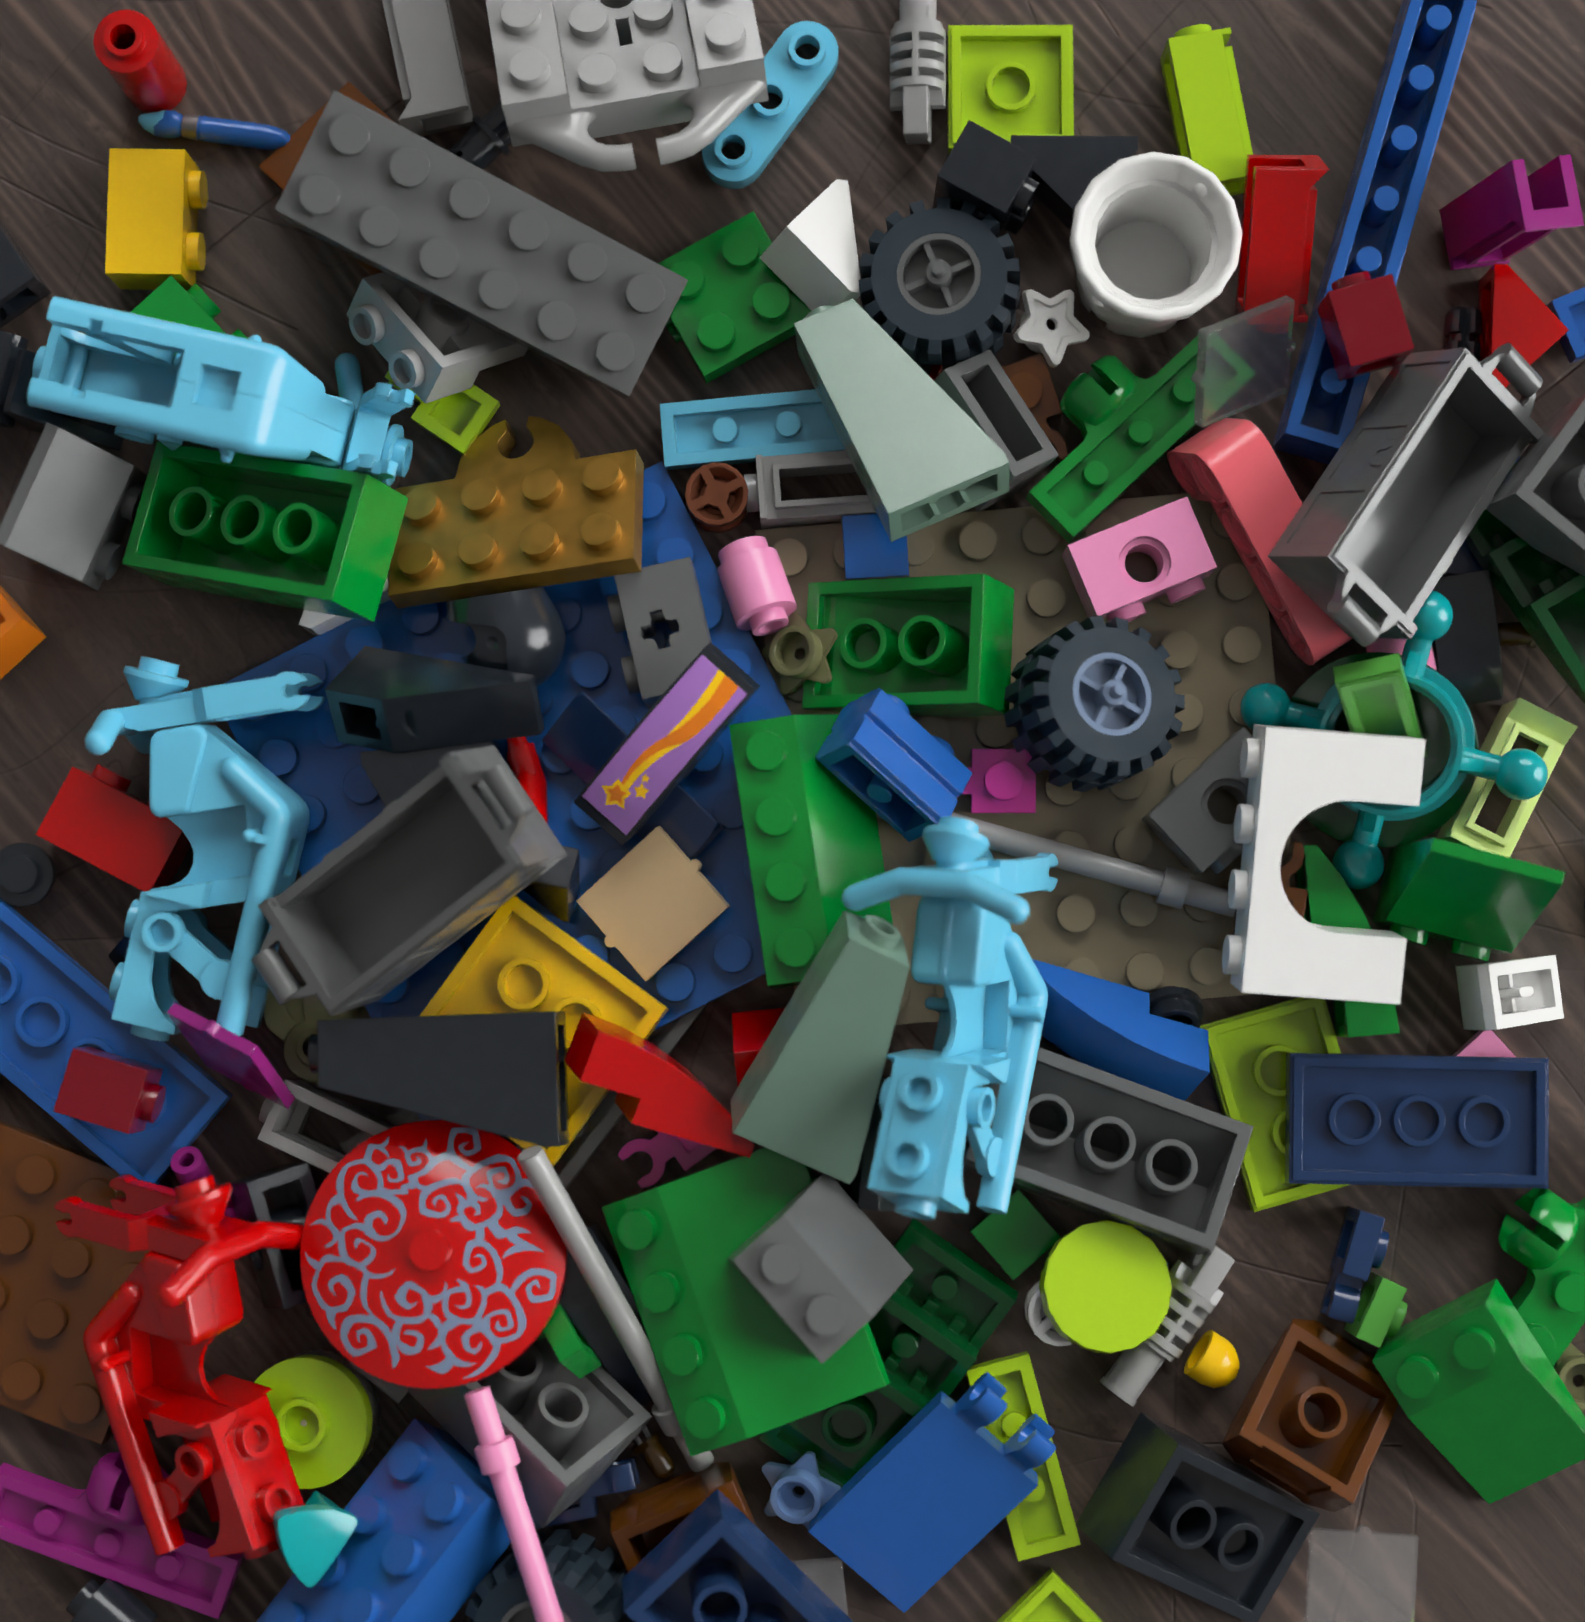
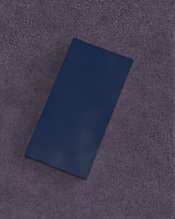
M1286 1053L1285 1182L1298 1184L1548 1189L1549 1058Z

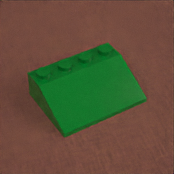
M766 1147L754 1150L750 1158L740 1155L634 1193L601 1207L691 1457L754 1437L877 1390L890 1383L868 1322L824 1363H820L809 1354L727 1259L728 1256L815 1179L811 1167Z

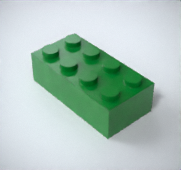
M156 443L122 562L123 565L169 586L375 622L408 497L367 473L242 454H234V458L230 463H224L220 458V451L182 445L176 450L171 451L163 443Z

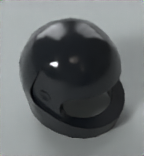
M544 587L446 601V619L470 626L476 637L473 651L461 657L464 663L534 675L536 687L547 681L559 667L565 651L566 635L561 617Z

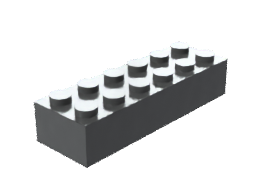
M335 90L274 209L279 218L623 399L630 396L688 282V279Z

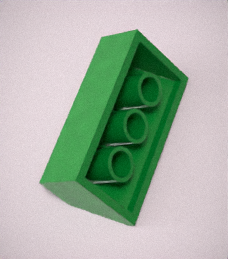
M839 714L789 715L729 725L767 986L771 989L798 986L844 909L864 919L867 915H875L893 925L889 900L859 911L849 910L842 903L844 889L852 884L883 874L885 869L876 812L815 758L826 737L832 733L831 728Z

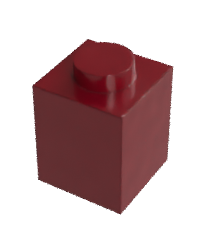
M1363 271L1334 281L1331 284L1332 291L1326 294L1317 310L1339 381L1402 364L1415 348L1392 274L1371 279L1370 273Z
M92 1047L73 1048L53 1112L126 1134L144 1131L147 1122L153 1124L156 1121L163 1106L166 1087L159 1085L163 1069Z

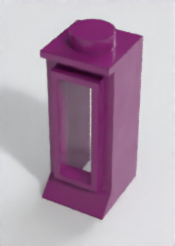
M1571 154L1557 156L1529 176L1526 173L1524 159L1511 160L1439 210L1451 271L1490 267L1494 264H1509L1511 257L1555 230L1584 226Z

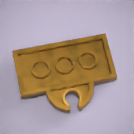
M529 416L526 427L534 439L533 445L525 455L509 459V453L516 444L515 435L506 420L494 424L480 434L465 454L462 455L455 479L396 488V491L408 497V502L390 564L389 598L399 609L641 572L644 463L637 450L580 458V454L572 440L558 424L541 417Z

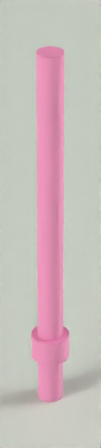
M490 1386L472 1390L464 1394L480 1444L474 1448L482 1475L490 1476L536 1622H565L515 1465L521 1461L513 1436H505Z

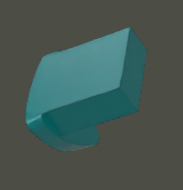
M316 1490L305 1505L276 1511L273 1521L279 1550L287 1565L306 1587L315 1586L352 1535L358 1523L357 1518L351 1512L340 1509L336 1503Z

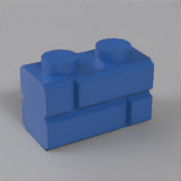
M880 688L848 703L841 710L831 728L832 733L826 737L815 757L908 842L922 837L926 826L938 825L941 817L951 816L958 803L956 798L963 793L972 775V772L955 757L954 750L948 742L928 733L909 715V709L901 699L891 694H886Z

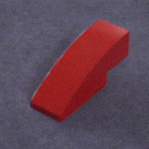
M582 1012L564 1059L580 1081L618 1092L615 1104L632 1124L745 1157H751L755 1145L752 1141L733 1133L731 1114L687 1068L656 1045L631 1031Z

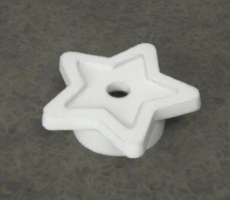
M1032 289L1023 291L1022 299L1025 312L1020 319L1019 328L1013 335L1014 340L1024 343L1036 353H1042L1049 366L1055 368L1060 364L1067 345L1085 342L1090 336L1089 331L1073 315L1074 292L1068 289L1052 298H1048ZM1048 319L1055 323L1054 330H1050L1047 327Z

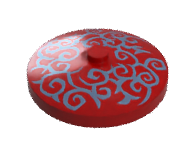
M424 1120L392 1127L372 1136L350 1151L332 1169L317 1191L306 1217L300 1247V1267L302 1283L311 1312L322 1332L345 1358L367 1373L390 1383L423 1389L450 1388L473 1383L495 1374L520 1357L537 1340L554 1314L562 1295L567 1273L568 1249L517 1159L522 1152L521 1150L492 1132L446 1120Z

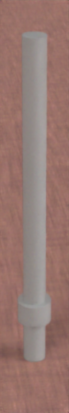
M954 812L950 816L964 818L976 823L979 826L978 833L989 840V849L1019 858L1033 857L1040 852L1053 853L1058 859V865L1055 868L1156 896V903L1180 910L1183 904L1225 916H1234L1236 909L1229 908L1228 889L1192 880L1191 872L1170 866H1165L1164 870L1160 871ZM876 813V817H877V818L883 819L881 816H879V815Z
M541 1145L528 1147L519 1154L517 1159L653 1400V1416L663 1434L669 1437L673 1436L691 1470L694 1472L705 1470L713 1463V1454L711 1451L690 1456L648 1337Z

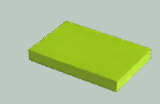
M1297 997L1200 1025V1028L1208 1030L1209 1069L1222 1114L1254 1126L1239 1170L1250 1210L1257 1212L1348 1186L1347 1184H1298L1285 1182L1286 1053L1341 1054L1325 999Z

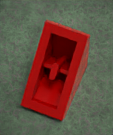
M1494 264L1479 280L1478 309L1483 314L1482 335H1478L1477 342L1481 343L1480 362L1491 356L1499 346L1510 343L1531 365L1569 331L1508 264ZM1495 368L1492 374L1506 388L1510 384L1509 381Z

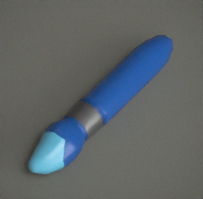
M176 110L141 114L138 118V122L144 130L164 139H175L182 136L197 141L201 140L263 150H277L290 141V135L285 130L276 126L209 116L202 117L201 115L185 114L183 116Z

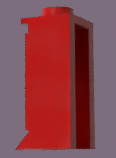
M1247 154L1241 224L1242 239L1239 252L1235 305L1243 321L1251 322V326L1255 329L1282 331L1289 328V322H1308V315L1301 304L1308 303L1318 191L1314 184L1329 170L1319 155Z

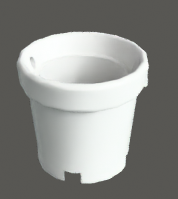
M1148 152L1119 159L1091 180L1074 209L1070 249L1076 269V283L1081 302L1089 313L1092 309L1099 319L1106 322L1105 327L1116 334L1139 338L1163 333L1174 326L1178 320L1189 318L1221 294L1238 266L1242 229L1235 202L1215 174L1184 156Z

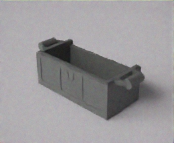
M1510 343L1499 346L1491 356H1488L1481 362L1466 347L1410 353L1402 364L1395 365L1268 557L1349 637H1353L1361 646H1368L1376 641L1377 638L1412 639L1418 629V626L1413 622L1415 616L1441 576L1448 570L1453 562L1452 559L1483 511L1490 505L1495 497L1494 494L1525 446H1528L1529 443H1538L1545 433L1531 418L1536 392L1543 384L1542 377ZM1495 368L1522 395L1519 402L1492 374Z
M494 745L449 752L439 760L440 766L401 798L394 800L385 807L381 814L341 846L334 848L324 856L320 863L285 891L275 897L266 899L258 906L272 928L262 943L260 953L255 955L251 961L280 1005L292 999L316 995L331 1017L380 1000L568 855ZM280 942L305 980L306 985L302 988L274 946Z

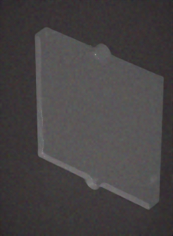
M1286 295L1199 329L1197 371L1191 377L1192 382L1196 384L1194 423L1203 428L1288 393L1290 356L1296 347V342L1292 340L1294 299Z
M1364 1524L1359 1525L1357 1530L1312 1527L1309 1534L1305 1622H1414L1419 1537L1415 1534L1372 1532Z

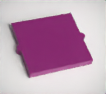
M174 1002L167 1011L168 1016L207 1067L241 1084L247 1090L254 1091L289 1109L295 1097L258 1045L221 1027L215 1021H209Z

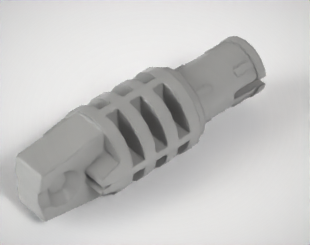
M899 0V20L894 23L890 31V110L903 111V135L907 145L931 144L932 109H945L946 30L943 28V24L937 20V0Z
M1215 1245L1213 1251L1199 1255L1193 1253L1185 1264L1178 1259L1169 1269L1172 1285L1169 1308L1157 1331L1135 1348L1123 1350L1105 1377L1103 1376L1099 1382L1134 1407L1137 1403L1136 1400L1166 1359L1172 1362L1174 1358L1178 1359L1181 1356L1182 1350L1194 1338L1193 1335L1204 1324L1207 1315L1211 1314L1224 1294L1218 1287L1235 1260L1217 1245Z

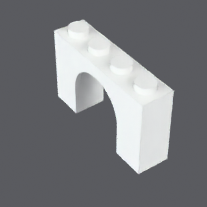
M1254 724L1253 738H1244L1240 754L1241 777L1249 778L1247 804H1238L1234 819L1235 843L1243 844L1241 870L1233 869L1231 871L1228 885L1229 908L1237 909L1235 935H1226L1222 951L1223 973L1231 975L1230 984L1242 993L1400 1005L1407 939L1388 930L1324 926L1306 921L1295 911L1286 897L1281 881L1280 864L1284 845L1294 827L1306 815L1321 806L1340 801L1419 806L1425 739L1410 736Z

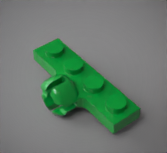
M1208 326L1152 377L1147 379L1137 377L1116 356L1104 355L1090 364L1093 369L1088 374L1085 372L1080 373L1068 386L1060 402V409L1079 428L1083 442L1028 492L1025 499L1069 544L1240 386L1252 372Z
M1532 1188L1517 1198L1514 1204L1529 1213L1539 1223L1532 1231L1506 1214L1499 1228L1498 1240L1503 1251L1523 1264L1528 1271L1524 1283L1511 1302L1552 1366H1554L1585 1323V1197L1578 1203H1568L1549 1189Z

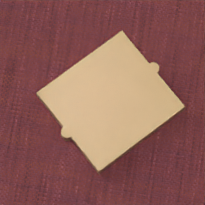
M657 826L576 900L606 935L605 945L609 948L616 947L645 981L652 978L730 907L728 902L701 873V862L697 859L690 860L661 826Z

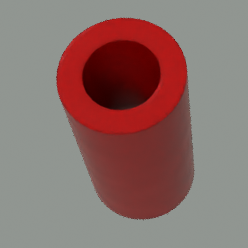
M127 9L112 12L102 19L94 33L93 44L95 53L131 103L146 113L175 108L181 102L186 92V74L151 20L138 11Z

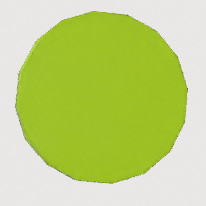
M1105 1220L1076 1227L1058 1239L1049 1252L1050 1255L1046 1259L1045 1267L1041 1272L1039 1290L1044 1313L1059 1335L1072 1344L1075 1343L1083 1349H1088V1351L1107 1354L1133 1349L1155 1334L1168 1313L1172 1285L1167 1262L1150 1238L1130 1225Z

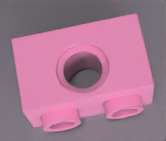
M1187 496L1067 545L1062 554L1087 617L1102 616L1103 620L1107 619L1108 621L1115 617L1127 620L1128 622L1133 621L1147 613L1143 605L1144 603L1163 595H1167L1170 604L1196 595L1206 589L1202 579L1209 577L1217 568ZM1135 552L1149 555L1157 566L1156 579L1150 582H1139L1131 578L1125 568L1126 556Z

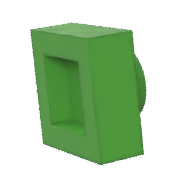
M1370 1271L1368 1281H1365L1360 1293V1301L1353 1324L1346 1323L1344 1330L1380 1348L1385 1336L1393 1338L1404 1321L1408 1304L1402 1301L1407 1288Z

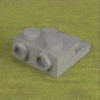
M384 272L362 279L346 314L349 318V325L354 338L362 345L372 344L389 363V372L393 382L400 389H412L425 404L470 389L480 370L522 357L528 349Z

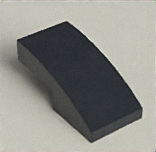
M1489 569L1441 577L1433 590L1441 593L1448 599L1453 610V620L1446 634L1432 643L1436 669L1457 688L1467 705L1503 699L1501 651Z

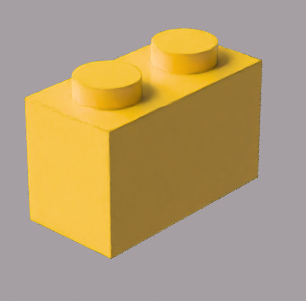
M109 148L105 274L120 289L155 290L172 275L185 290H188L196 283V271H203L205 268L206 245L203 233L197 232L198 209H205L207 206V178L204 171H199V167L185 149Z

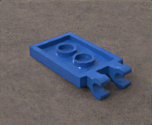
M988 1372L979 1377L957 1402L953 1401L941 1390L820 1508L818 1514L809 1521L808 1532L903 1613L1038 1486V1474L1032 1468L1042 1465L1056 1450V1446L1049 1441L1055 1434V1430L1036 1413L1029 1417L1005 1444L984 1427L996 1421L1007 1408V1403L1001 1399L1007 1392V1388Z

